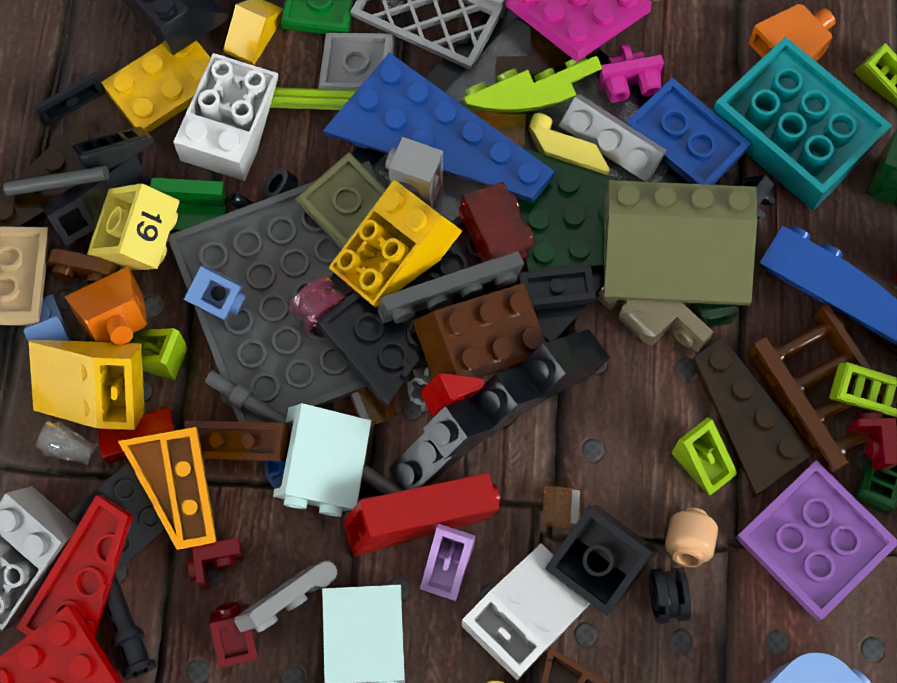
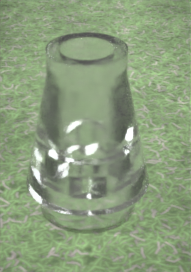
M47 421L38 437L36 448L42 450L45 456L77 461L87 465L94 454L96 444L86 440L60 421L57 423Z

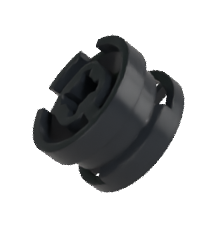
M683 566L671 567L670 571L663 572L661 568L650 569L649 591L655 621L658 624L668 623L669 619L676 618L678 622L689 621L691 617V598L688 579Z

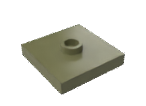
M348 152L298 195L296 202L342 249L386 189Z

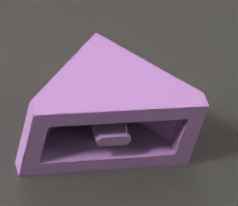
M438 524L420 589L456 601L474 548L475 535Z

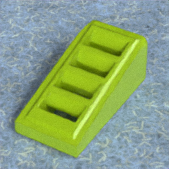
M884 43L872 52L858 66L854 73L864 83L897 107V88L895 86L897 84V55ZM876 64L880 65L882 68L879 70ZM888 72L893 75L890 80L885 76Z
M848 362L840 363L829 398L897 418V409L891 407L897 387V377ZM851 375H854L856 377L851 394H848L847 389ZM869 379L871 383L867 397L864 399L861 398L865 380ZM881 383L887 384L882 403L880 404L876 401Z

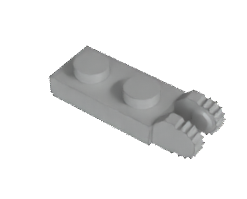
M330 560L322 561L317 565L314 564L307 567L234 618L239 631L244 632L255 628L257 632H261L278 621L275 614L280 610L286 608L287 611L296 608L308 599L305 595L306 592L311 593L317 589H323L330 585L331 582H334L336 575H338L336 565L334 566Z

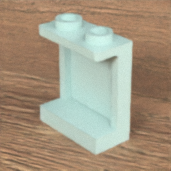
M303 403L289 407L286 423L293 424L282 485L280 488L274 489L273 497L284 499V506L306 509L307 504L320 507L319 513L341 517L343 511L352 510L358 501L371 420Z
M401 585L322 589L325 683H405Z

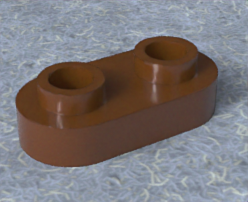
M52 249L46 263L47 267L52 270L51 274L67 281H71L73 277L86 280L88 284H92L120 270V267L111 261L62 249Z

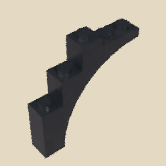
M589 329L543 343L519 367L494 374L474 396L446 405L423 427L425 432L388 469L404 491L428 486L460 458L514 419L563 390L589 379L610 359V356Z

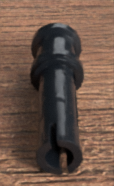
M115 572L103 611L113 635L110 638V646L113 650H117L124 669L121 673L123 680H130L147 674L155 669L157 665L154 659L149 658L143 642L145 633L143 629L135 625Z

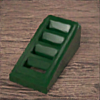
M867 458L853 497L859 503L888 515L895 509L897 503V465L895 470H873L872 460ZM877 471L891 477V482L874 476V472ZM871 483L888 490L886 495L871 489Z

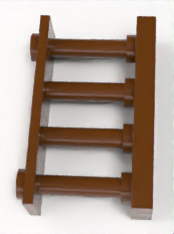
M826 304L820 308L813 318L817 324L815 327L778 347L771 345L768 338L765 337L753 344L747 356L790 423L815 453L812 456L814 460H817L831 475H834L849 463L845 458L846 452L866 442L869 433L847 434L839 440L832 438L825 427V421L852 407V405L832 400L819 408L812 407L804 395L805 390L835 374L840 363L848 362L871 370L872 368L847 333L846 324L841 315L833 312L829 304ZM826 338L837 356L799 377L792 376L785 366V359ZM869 379L865 380L861 398L866 399L871 383ZM882 383L876 401L880 404L885 393ZM892 401L891 407L897 409V403ZM882 414V418H895Z

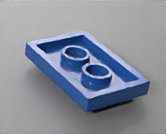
M673 78L626 122L627 125L665 148L667 151L662 161L689 184L714 185L751 146L750 141Z

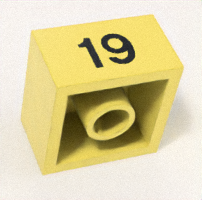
M145 184L109 189L87 255L111 261L118 265L120 270L125 267H129L131 271L158 269L159 264L162 263L166 256V242L169 232L177 222L178 214L176 211L179 200Z

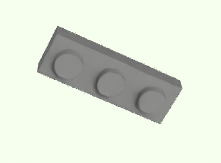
M580 94L574 97L559 125L578 139L596 144L601 154L644 182L650 180L667 151Z

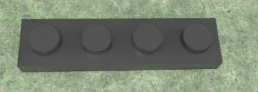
M519 251L383 296L377 311L383 324L392 320L395 323L405 322L414 317L415 312L427 308L429 311H435L447 306L450 300L463 297L464 300L471 299L480 295L485 288L494 285L497 288H503L514 283L524 262Z

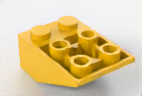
M393 180L328 268L371 305L377 307L381 297L398 292L439 262L461 234L462 230L399 182Z
M31 339L28 341L33 411L94 428L135 430L145 413L142 343L116 345L113 342Z

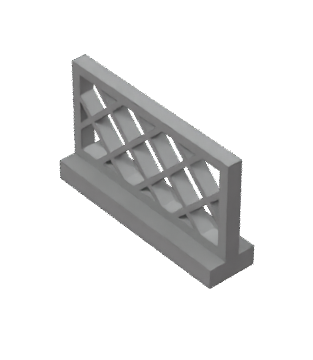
M356 0L350 14L360 21L393 34L400 39L472 71L499 18H503L508 8L505 6V0H458L460 9L442 15L437 2L439 0H407L408 3L391 9L388 8L386 0H382L385 11L371 15L362 11L369 0ZM433 3L438 16L419 22L415 8ZM411 11L415 24L404 28L394 25L391 16ZM483 11L491 15L485 25L472 29L468 14ZM463 16L468 30L449 36L445 22ZM441 24L445 38L433 42L424 38L423 29ZM481 34L478 40H476L475 36ZM471 37L474 48L468 58L454 51L452 43Z

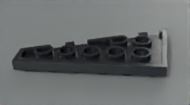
M482 198L451 221L462 232L442 259L401 290L483 263L503 233L507 223L486 199ZM354 292L317 319L316 326L387 409L424 353L412 321L432 311H429L427 308L415 312V316L405 322L395 323L392 320L383 324L377 311L379 306L374 307L359 293ZM459 298L450 300V303L445 307L456 304Z

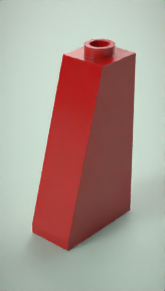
M489 473L359 500L343 521L352 557L435 535L438 524L456 529L488 520L500 509V494L497 486L492 484Z

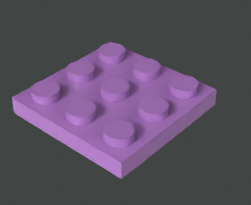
M817 460L735 537L817 622L823 620L897 546V539Z

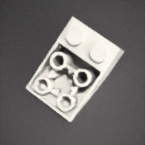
M213 53L173 141L180 161L245 181L259 148L278 80V73Z
M543 544L536 547L462 619V627L517 681L591 604L545 569L554 555Z

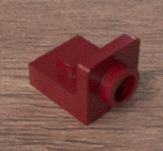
M881 413L858 415L859 419L847 426L848 433H869L866 441V454L868 459L872 460L873 470H888L896 466V418H882Z
M234 538L192 547L193 557L187 559L190 580L197 581V585L201 589L210 588L207 566L212 565L213 570L228 569L236 566L235 561L245 559L243 545L240 540Z
M228 602L218 606L216 611L210 614L209 625L219 668L258 659L253 629L240 632L234 622V618L248 609L249 604L239 605V602Z

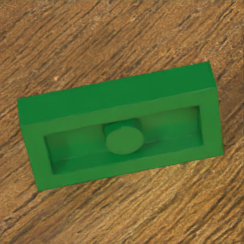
M152 178L151 188L179 200L176 211L178 214L177 222L170 232H178L226 214L228 196L223 182Z

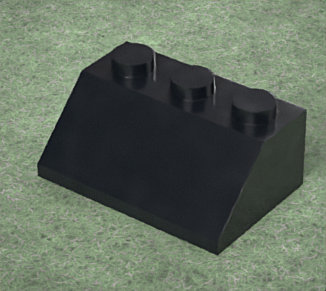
M122 0L172 55L183 50L229 19L228 14L214 0Z

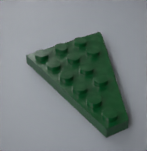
M523 148L555 171V177L533 203L515 198L526 272L591 264L592 271L604 270L605 195L609 180H625Z

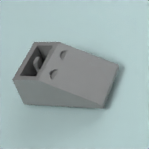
M33 486L7 492L0 501V629L2 631L7 629L35 598L77 528L73 521Z

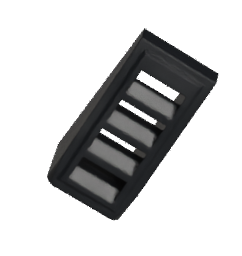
M139 126L84 141L71 147L84 169L106 166L109 171L152 146L155 142Z

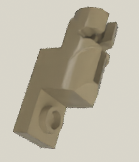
M604 286L598 293L600 296L597 299L609 311L622 307L618 320L623 322L643 342L651 346L672 329L676 339L683 346L691 347L698 353L707 345L713 334V331L682 302L604 299Z

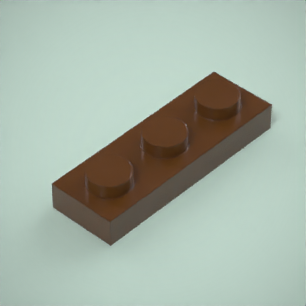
M185 421L184 429L193 427L198 429L203 459L286 462L289 423Z

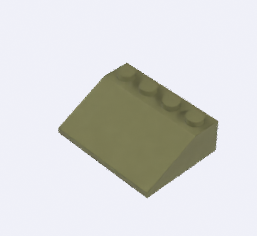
M609 180L604 203V299L750 305L752 301L757 231L756 187Z

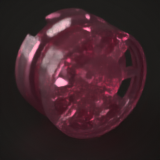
M327 275L321 276L305 286L288 306V310L294 317H300L305 321L303 327L307 332L317 330V319L347 298L343 293H339L333 288L334 282Z

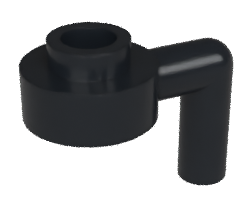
M285 168L275 171L266 182L264 198L262 200L297 188V176ZM234 191L228 200L237 209L254 204V202L237 191Z

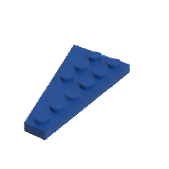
M391 53L387 54L323 130L326 137L335 140L339 138L352 142L354 146L363 149L370 148L387 155L392 147L398 148L402 137L443 151V172L457 176L459 180L469 183L473 181L491 187L493 191L531 203L537 199L555 177L554 170Z

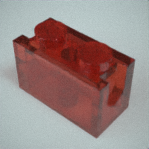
M504 182L465 194L458 211L482 263L519 251L522 260H525L528 256L526 250L533 247V233L528 224H523L518 213L517 199L512 192H508Z

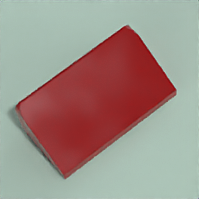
M441 373L437 374L421 390V395L431 416H435L446 405L474 396L483 388L485 383L481 378Z
M170 407L144 414L135 430L97 429L102 459L107 464L127 459L118 441L176 431Z

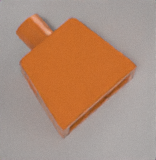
M797 4L755 25L748 44L763 58L786 36L817 62L826 52L833 38L828 29L835 25V18L826 8L813 15L804 5Z
M125 267L65 296L79 324L94 342H113L116 345H125L131 341L133 333L147 326L144 296L129 267Z

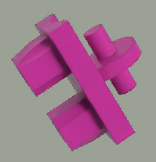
M629 44L620 45L619 56L609 57V64L601 65L600 79H597L599 91L605 90L611 103L622 102L628 99L630 95L628 86L638 84L641 95L650 97L661 89V72L664 61L662 55L644 58L643 52L632 53Z

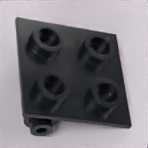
M128 463L123 465L68 513V516L79 525L96 495H103L133 514L117 570L122 568L165 530L144 487Z

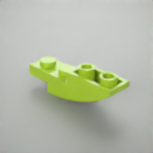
M597 56L588 60L584 57L578 62L571 59L565 62L567 67L565 70L555 73L554 69L550 68L535 75L536 82H533L529 70L518 74L515 68L497 76L499 82L486 87L485 82L466 89L467 96L461 99L459 103L469 110L495 114L521 113L551 107L576 96L572 83L595 74L602 69V66Z

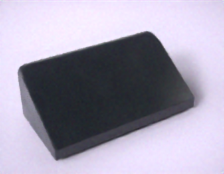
M94 72L35 105L33 108L44 125L48 126L103 95L105 90L97 73Z

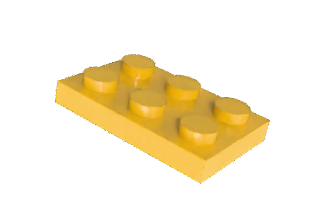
M197 40L175 55H172L161 43L102 81L101 84L134 128L141 126L147 133H150L190 106L211 58Z

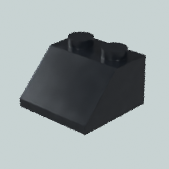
M592 505L586 509L545 569L608 616L639 579L658 552V549L598 505Z

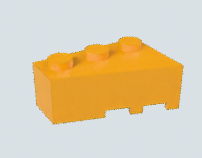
M193 427L118 441L176 549L216 542L217 537L198 429Z

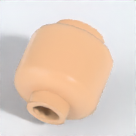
M687 508L685 511L677 512L669 520L665 549L679 565L685 567L701 566L714 556L718 525L704 510L699 508Z

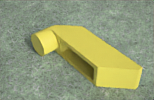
M541 113L533 115L528 130L540 154L608 175L610 169L596 144L550 130L553 121L549 116Z

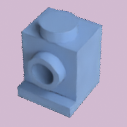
M202 265L184 300L225 320L230 312L235 315L238 314L246 295L240 293L244 286L243 284L207 265ZM216 286H221L225 289L226 296L224 299L218 300L214 297L213 289Z

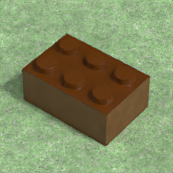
M524 283L432 311L412 321L433 378L441 373L480 378L523 363L543 343H546Z

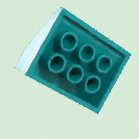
M786 36L720 97L713 108V112L751 142V146L746 154L812 211L838 187L892 127V124Z

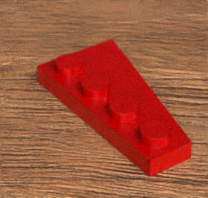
M96 495L16 629L28 636L64 607L74 605L95 637L133 514L105 496Z

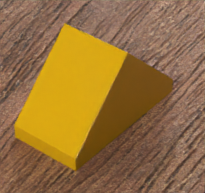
M246 0L236 4L223 49L224 53L254 66L281 23L283 8L265 0Z

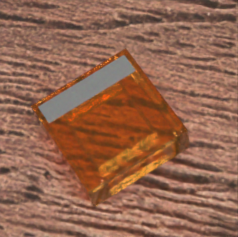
M368 387L349 394L357 416L371 420V426L397 416L393 402L386 409Z
M544 486L541 526L574 528L581 516L582 489Z

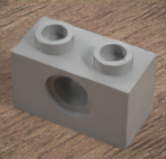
M402 137L398 148L392 147L385 164V168L389 169L386 183L391 184L393 180H396L430 207H433L443 183V151Z

